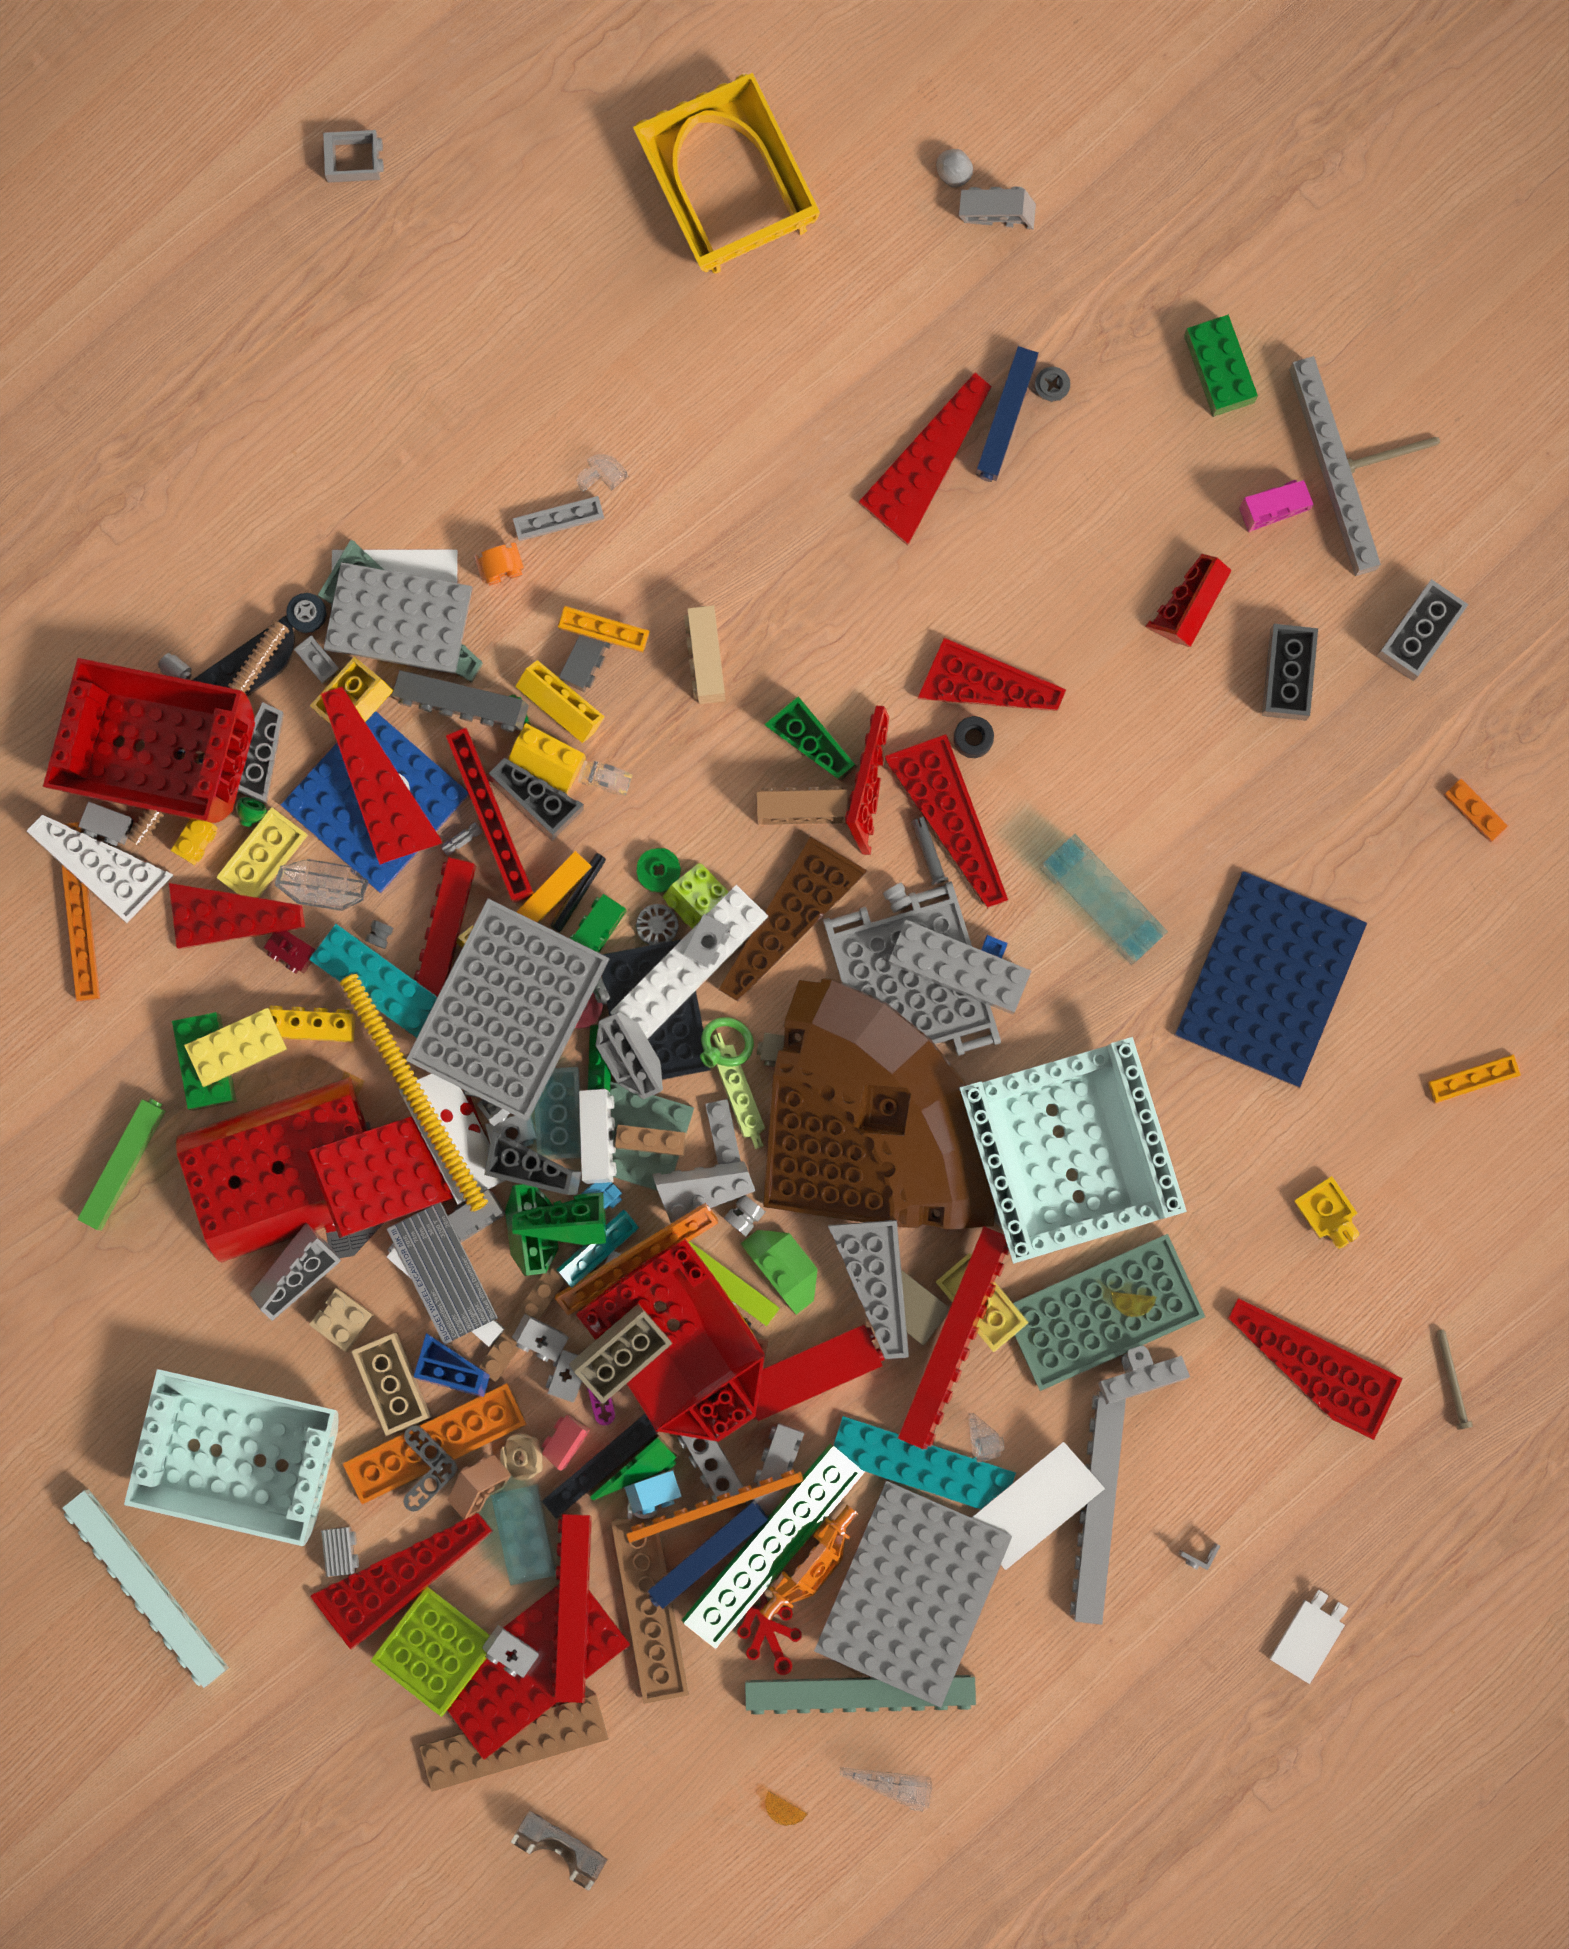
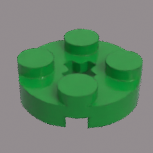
M665 848L647 850L641 855L637 862L636 872L639 882L645 889L651 892L664 893L680 878L681 867L677 856L673 852ZM655 865L658 867L664 866V874L662 876L660 874L654 875L655 870L653 867Z

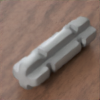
M477 823L471 824L468 830L464 829L451 839L452 841L444 843L441 846L442 850L447 856H450L455 852L456 848L460 849L470 842L472 837L480 835L482 829Z
M600 977L593 993L598 1003L605 1004L610 999V996Z

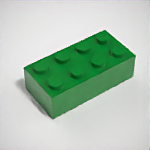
M1229 314L1188 327L1184 337L1212 416L1215 417L1254 404L1258 394Z
M214 1012L172 1021L187 1108L194 1111L237 1102L232 1075L203 1087L184 1046L222 1029L221 1014Z

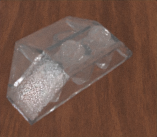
M306 859L294 862L288 866H280L275 886L297 904L343 911L364 900L368 880L350 866Z

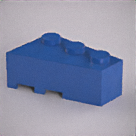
M426 1333L414 1378L423 1382L484 1397L490 1375Z

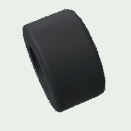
M978 716L964 718L958 723L953 741L956 749L963 756L979 758L988 753L992 747L994 731L987 720ZM971 729L979 730L983 737L981 743L975 746L968 744L965 739L966 733Z

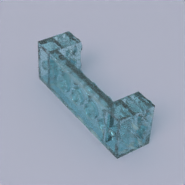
M1076 834L1072 835L1042 863L1041 871L1054 884L1058 882L1119 946L1117 951L1131 966L1168 932Z

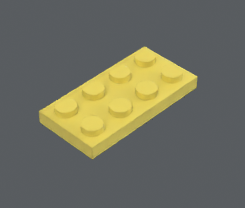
M271 807L216 878L239 895L259 898L308 835Z
M269 1008L184 1045L203 1087L287 1050Z
M972 1253L967 1254L936 1281L952 1302ZM994 1282V1285H996L995 1292L991 1298L988 1297L985 1304L987 1306L986 1314L983 1319H979L976 1326L979 1328L978 1334L993 1352L998 1350L1029 1323L996 1282Z

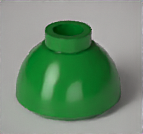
M243 797L238 799L236 803L237 815L240 818L239 822L247 827H251L253 823L260 821L267 812L266 807L261 802L252 798Z

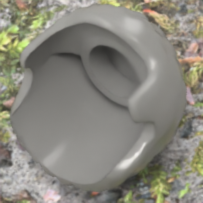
M946 150L937 158L936 167L938 175L950 187H961L971 179L973 165L962 150Z

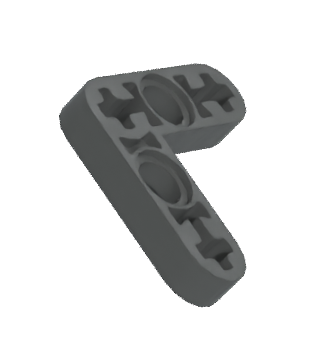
M417 1425L407 1428L404 1434L405 1441L432 1469L404 1497V1506L413 1512L423 1508L455 1476L458 1470L455 1460L421 1426ZM411 1430L414 1432L420 1431L419 1438L422 1441L426 1438L429 1440L420 1450L417 1448L420 1443L417 1440H410L412 1436ZM429 1445L437 1449V1455L433 1459L425 1455V1449ZM443 1463H451L452 1467L450 1469L452 1473H445L441 1477L445 1479L442 1483L440 1478L433 1474V1472L436 1470L437 1474H439L443 1470ZM433 1478L436 1480L437 1488L434 1491H428L425 1488L424 1483L426 1479ZM420 1487L422 1492L428 1495V1498L425 1499L423 1495L418 1500L419 1506H410L411 1499L409 1497L417 1496L420 1493L417 1488Z

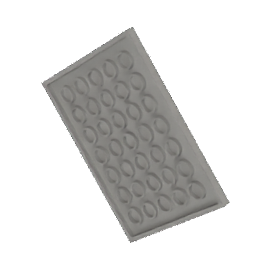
M487 899L406 1061L528 1121L609 958Z
M886 1481L814 1652L941 1708L1012 1536Z

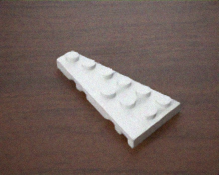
M44 815L27 830L31 837L126 924L173 877V874L167 871L165 872L152 864L143 862L130 854L97 841Z

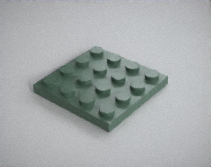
M610 1082V1095L614 1097V1109H611V1117L615 1121V1131H612V1140L616 1142L618 1125L684 1132L687 1134L694 1107L655 1095L642 1099L637 1094L628 1091L617 1083ZM616 1149V1152L612 1153L613 1162L616 1163L617 1169L616 1176L613 1177L658 1191L652 1174L661 1173L663 1175L672 1173L676 1169L679 1156Z

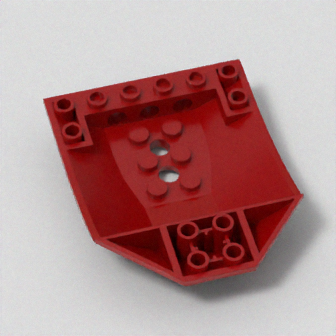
M686 1238L644 1261L613 1283L576 1314L592 1337L597 1340L626 1313L639 1304L672 1342L668 1348L626 1383L643 1408L655 1431L719 1442L756 1416L765 1354L728 1294ZM662 1301L666 1304L667 1308L664 1311H658L655 1309L654 1303ZM670 1319H676L680 1323V1328L671 1330L668 1328L667 1322Z

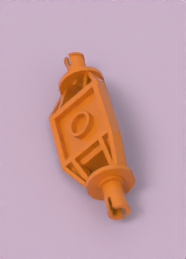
M846 1505L835 1520L825 1518V1522L813 1534L820 1542L819 1545L810 1551L809 1557L796 1568L794 1575L791 1577L783 1571L773 1586L769 1585L768 1589L772 1592L773 1596L760 1612L770 1621L783 1605L793 1608V1602L814 1596L843 1560L845 1538H850L845 1533V1529L855 1516L858 1515L849 1505Z

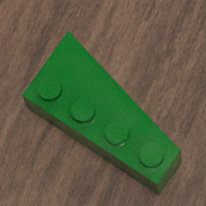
M799 696L764 724L840 781L857 768L852 759Z

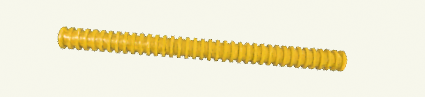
M357 974L345 977L341 980L340 986L344 987V993H348L347 998L351 999V1005H354V1010L358 1011L357 1015L361 1017L360 1021L365 1023L364 1027L368 1029L367 1033L372 1035L371 1040L376 1042L374 1044L375 1047H379L378 1052L383 1054L381 1056L382 1059H386L385 1064L390 1066L388 1069L393 1072L392 1076L397 1078L395 1080L396 1083L400 1084V1090L403 1089V1095L407 1096V1102L410 1101L409 1106L414 1108V1114L418 1115L416 1118L421 1120L420 1125L425 1127L423 1129L424 1132H428L427 1137L432 1139L431 1144H435L434 1149L439 1151L438 1156L442 1157V1163H446L445 1168L450 1170L448 1172L449 1175L453 1176L452 1180L456 1181V1187H459V1192L463 1193L462 1197L464 1200H467V1206L470 1205L471 1207L469 1210L475 1212L487 1205L488 1200L483 1198L485 1195L480 1192L481 1188L477 1187L478 1183L473 1180V1174L470 1175L471 1170L466 1168V1162L463 1163L462 1161L464 1158L459 1156L460 1151L455 1149L457 1147L455 1144H452L453 1139L448 1137L449 1132H445L446 1127L441 1125L442 1120H438L439 1115L434 1113L435 1108L431 1107V1101H427L428 1096L423 1094L425 1091L420 1088L421 1084L417 1083L418 1079L413 1076L414 1072L410 1071L411 1067L406 1064V1059H403L404 1054L399 1052V1046L396 1047L397 1042L392 1040L393 1035H389L390 1030L385 1028L386 1023L382 1022L383 1018L381 1016H378L379 1011L375 1010V1004H371L372 999L368 998V992H365V987L361 986V980L357 979Z

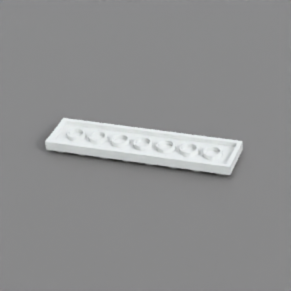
M736 885L707 914V916L727 925L729 928L727 932L730 933L726 944H720L717 950L720 955L716 964H710L709 968H706L684 957V952L698 926L697 924L610 1013L613 1015L619 1012L639 1023L648 1039L768 918V915ZM705 937L702 940V945L705 948H710L715 943L712 937Z

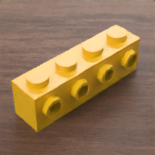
M538 660L525 669L515 686L582 743L596 732L605 717Z
M269 1006L270 1013L282 1039L354 1042L356 1016L350 1014V1010L336 1009V1013H329L326 1008H314V1012L305 1011V1007H292V1010H283V1006Z

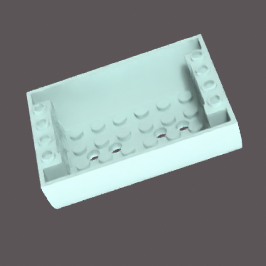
M157 1369L124 1505L304 1546L317 1520L338 1433V1412L333 1409ZM191 1439H197L200 1442V1448L196 1452L189 1449V1441ZM213 1444H219L222 1447V1454L218 1457L211 1454L210 1449ZM258 1454H263L266 1457V1464L263 1467L255 1464L254 1459ZM280 1459H285L289 1464L285 1472H280L277 1469L276 1464Z

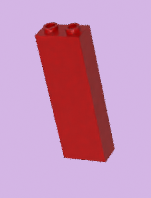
M865 1324L764 1368L762 1370L756 1409L757 1421H761L882 1367L881 1361L885 1359L880 1347L875 1349L872 1340L876 1338L871 1327L866 1328Z

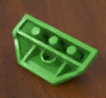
M757 1230L741 1243L796 1315L814 1301L818 1269L790 1233Z

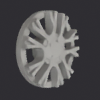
M660 904L650 905L642 910L638 916L636 923L637 932L640 938L649 945L669 942L677 934L678 919L669 907ZM659 908L666 910L663 916L658 915ZM651 909L655 910L656 916L652 917ZM645 913L650 915V920L642 919ZM671 914L672 917L665 921L664 918ZM674 921L675 928H668L666 926L668 922ZM640 923H648V927H640ZM649 929L650 934L645 938L642 931ZM667 929L673 934L669 936L664 931ZM652 934H656L654 942L650 941ZM663 934L666 940L659 942L658 935Z

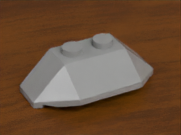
M619 1012L600 1020L596 1047L618 1085L637 1094L642 1099L661 1092L663 1086L660 1060L639 1023Z

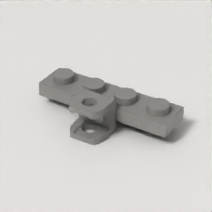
M1142 1345L1129 1349L1127 1354L1122 1356L1121 1361L1125 1374L1100 1381L1098 1384L1106 1405L1186 1380L1190 1375L1182 1356L1152 1365L1153 1361L1150 1353Z

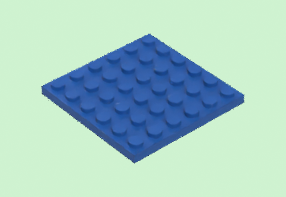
M375 711L365 723L397 772L408 781L411 794L435 831H437L469 796L468 791ZM338 743L330 749L281 804L286 811L379 893L384 891L418 853L415 852L379 865Z

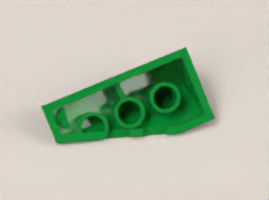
M659 1436L590 1498L593 1501L655 1475L663 1469L667 1472L677 1464L674 1461L677 1455Z

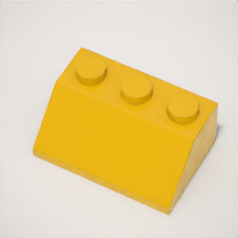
M525 723L515 741L509 757V761L566 794L586 760L584 753Z

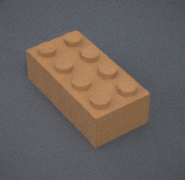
M831 786L829 790H820V787H807L806 791H797L796 787H786L784 791H775V788H762L761 792H757L758 825L845 823L847 790H842L841 786Z

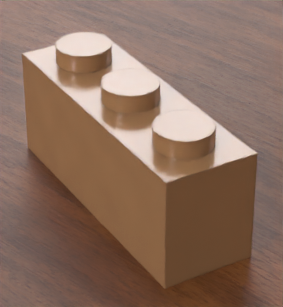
M618 1125L615 1148L684 1157L686 1133Z

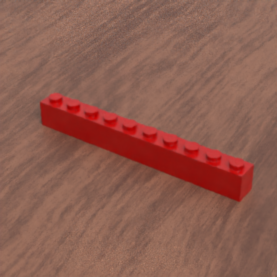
M983 1226L898 1439L921 1449H927L928 1446H932L936 1434H934L936 1425H940L945 1413L942 1412L945 1403L949 1404L952 1398L953 1391H951L953 1383H957L961 1376L962 1370L959 1369L962 1361L965 1362L969 1356L970 1349L968 1346L970 1341L975 1340L979 1328L976 1327L978 1321L983 1319L986 1314V1301L988 1297L991 1298L996 1289V1285H994L997 1276L1000 1277L1005 1265L1002 1263L1005 1255L1008 1256L1010 1254L1004 1234Z

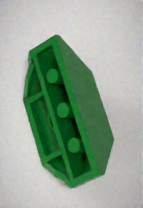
M521 1184L512 1186L505 1208L510 1255L524 1276L547 1273L548 1267L559 1249L558 1241L513 1234L512 1216L513 1214L536 1207L545 1209L553 1206V1204L537 1187Z

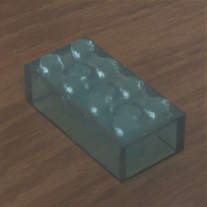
M578 1067L554 1068L535 1106L537 1153L552 1161L581 1159L579 1102L581 1086L580 1069Z
M538 1484L491 1495L510 1586L555 1576L556 1565Z

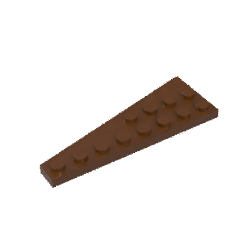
M810 837L766 909L765 913L768 915V918L751 934L718 990L738 1002L866 874L867 870Z

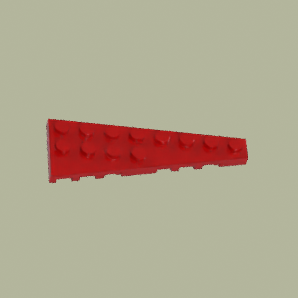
M976 372L859 500V504L907 546L911 542L992 386Z
M343 687L321 693L379 865L442 844L441 838Z
M476 1513L421 1542L413 1544V1546L384 1558L358 1573H354L337 1583L329 1585L317 1593H313L310 1597L349 1649H353L490 1535L493 1530L482 1515Z

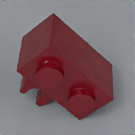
M288 931L273 933L263 947L269 951L267 956L276 962L282 959L287 963L285 967L295 974L298 971L303 974L312 963L309 959L316 951L315 948Z

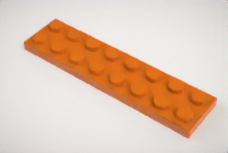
M508 1383L486 1393L484 1397L480 1396L420 1426L455 1460L527 1425ZM410 1431L412 1435L410 1440H417L420 1443L417 1446L419 1450L425 1443L429 1442L427 1438L424 1441L419 1438L420 1431ZM404 1434L343 1463L362 1505L428 1473L432 1469L407 1444ZM432 1445L427 1446L425 1449L426 1457L430 1459L435 1458L437 1455L436 1447Z

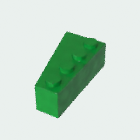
M605 894L601 898L596 897L591 905L592 911L588 916L585 915L578 925L580 928L569 938L600 953L627 912L625 907Z

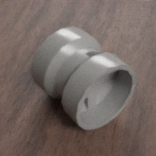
M902 883L889 888L883 893L885 899L890 901V908L893 913L902 910L913 902L910 896L904 892L905 887Z

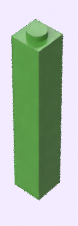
M151 1098L149 1101L141 1100L77 1220L96 1230L102 1231L166 1112L161 1109V1103Z

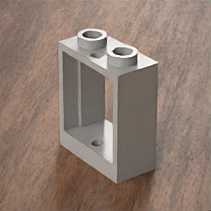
M376 130L323 133L325 176L328 183L380 180V172H384L383 159H379V151H383L382 137H378ZM372 143L373 170L336 171L335 145Z

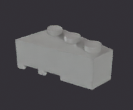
M1018 186L1011 187V189L991 187L990 190H982L981 188L971 187L969 190H961L959 216L964 223L992 226L993 222H1004L1006 227L1012 228L1014 223L1026 224L1027 229L1034 230L1036 203L1024 188Z

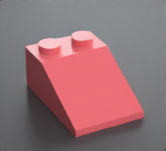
M566 1415L565 1418L561 1416L553 1427L556 1429L553 1437L548 1435L541 1446L544 1448L542 1455L560 1471L567 1467L591 1430L570 1415Z

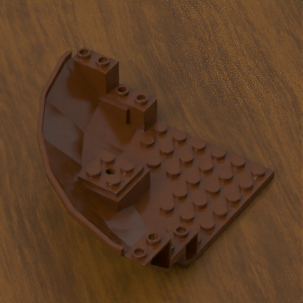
M823 978L821 982L799 980L784 1022V1047L778 1051L773 1074L763 1207L863 1223L897 1220V1226L904 1228H919L921 1225L942 1227L943 1229L993 1227L996 1206L960 1091V1087L967 1086L964 1080L933 1041L886 1002L835 979ZM796 1033L800 1034V1041L795 1039ZM888 1102L893 1104V1110L886 1108ZM935 1209L940 1212L939 1217L934 1215L933 1211Z

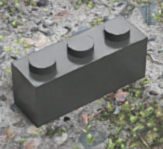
M579 635L559 678L565 684L585 692L587 687H592L595 680L593 674L596 668H601L605 660L603 654L606 648H611L612 644Z

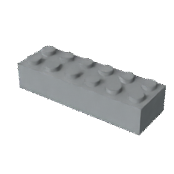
M905 920L888 962L889 965L1012 1015L1015 1013L1031 973L1029 969L908 920Z

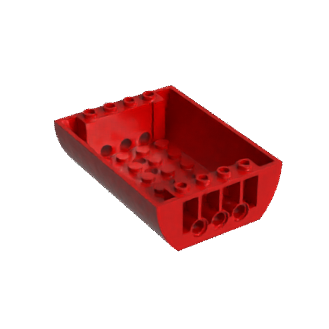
M77 658L43 787L209 823L220 822L233 811L254 732L255 719L251 703L242 690ZM123 736L125 739L124 744L121 747H116V740ZM139 741L145 742V747L142 751L136 750V745ZM180 749H185V757L177 760V752ZM205 753L203 763L198 764V755Z

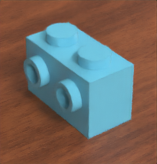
M673 1470L625 1487L633 1513L642 1511L643 1515L656 1511L654 1506L661 1504V1507L664 1508L675 1504L674 1499L682 1497Z

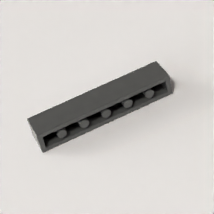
M399 670L392 694L393 697L399 700L398 704L411 707L414 704L418 705L419 709L427 712L435 709L439 710V714L452 717V714L460 715L459 718L469 722H472L473 719L480 720V724L489 727L497 724L501 725V729L513 732L514 729L522 731L529 707L522 699Z

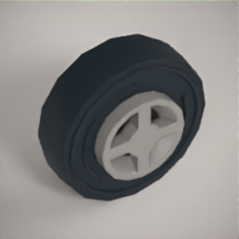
M300 593L294 596L286 609L290 625L303 633L314 632L320 629L327 616L323 601L311 593Z

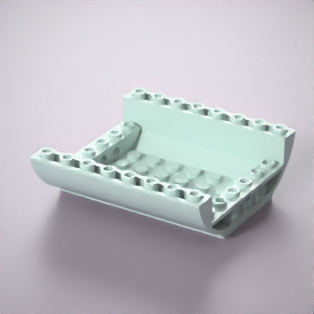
M1133 1037L986 1082L981 1081L960 1087L1013 1264L1187 1212ZM1048 1104H1054L1057 1107L1058 1113L1056 1116L1052 1117L1047 1114L1046 1107ZM1056 1125L1064 1129V1136L1062 1138H1056L1053 1135V1128ZM1068 1169L1076 1170L1078 1177L1075 1181H1069L1066 1178ZM1076 1190H1080L1084 1194V1200L1081 1203H1076L1073 1200L1072 1195Z

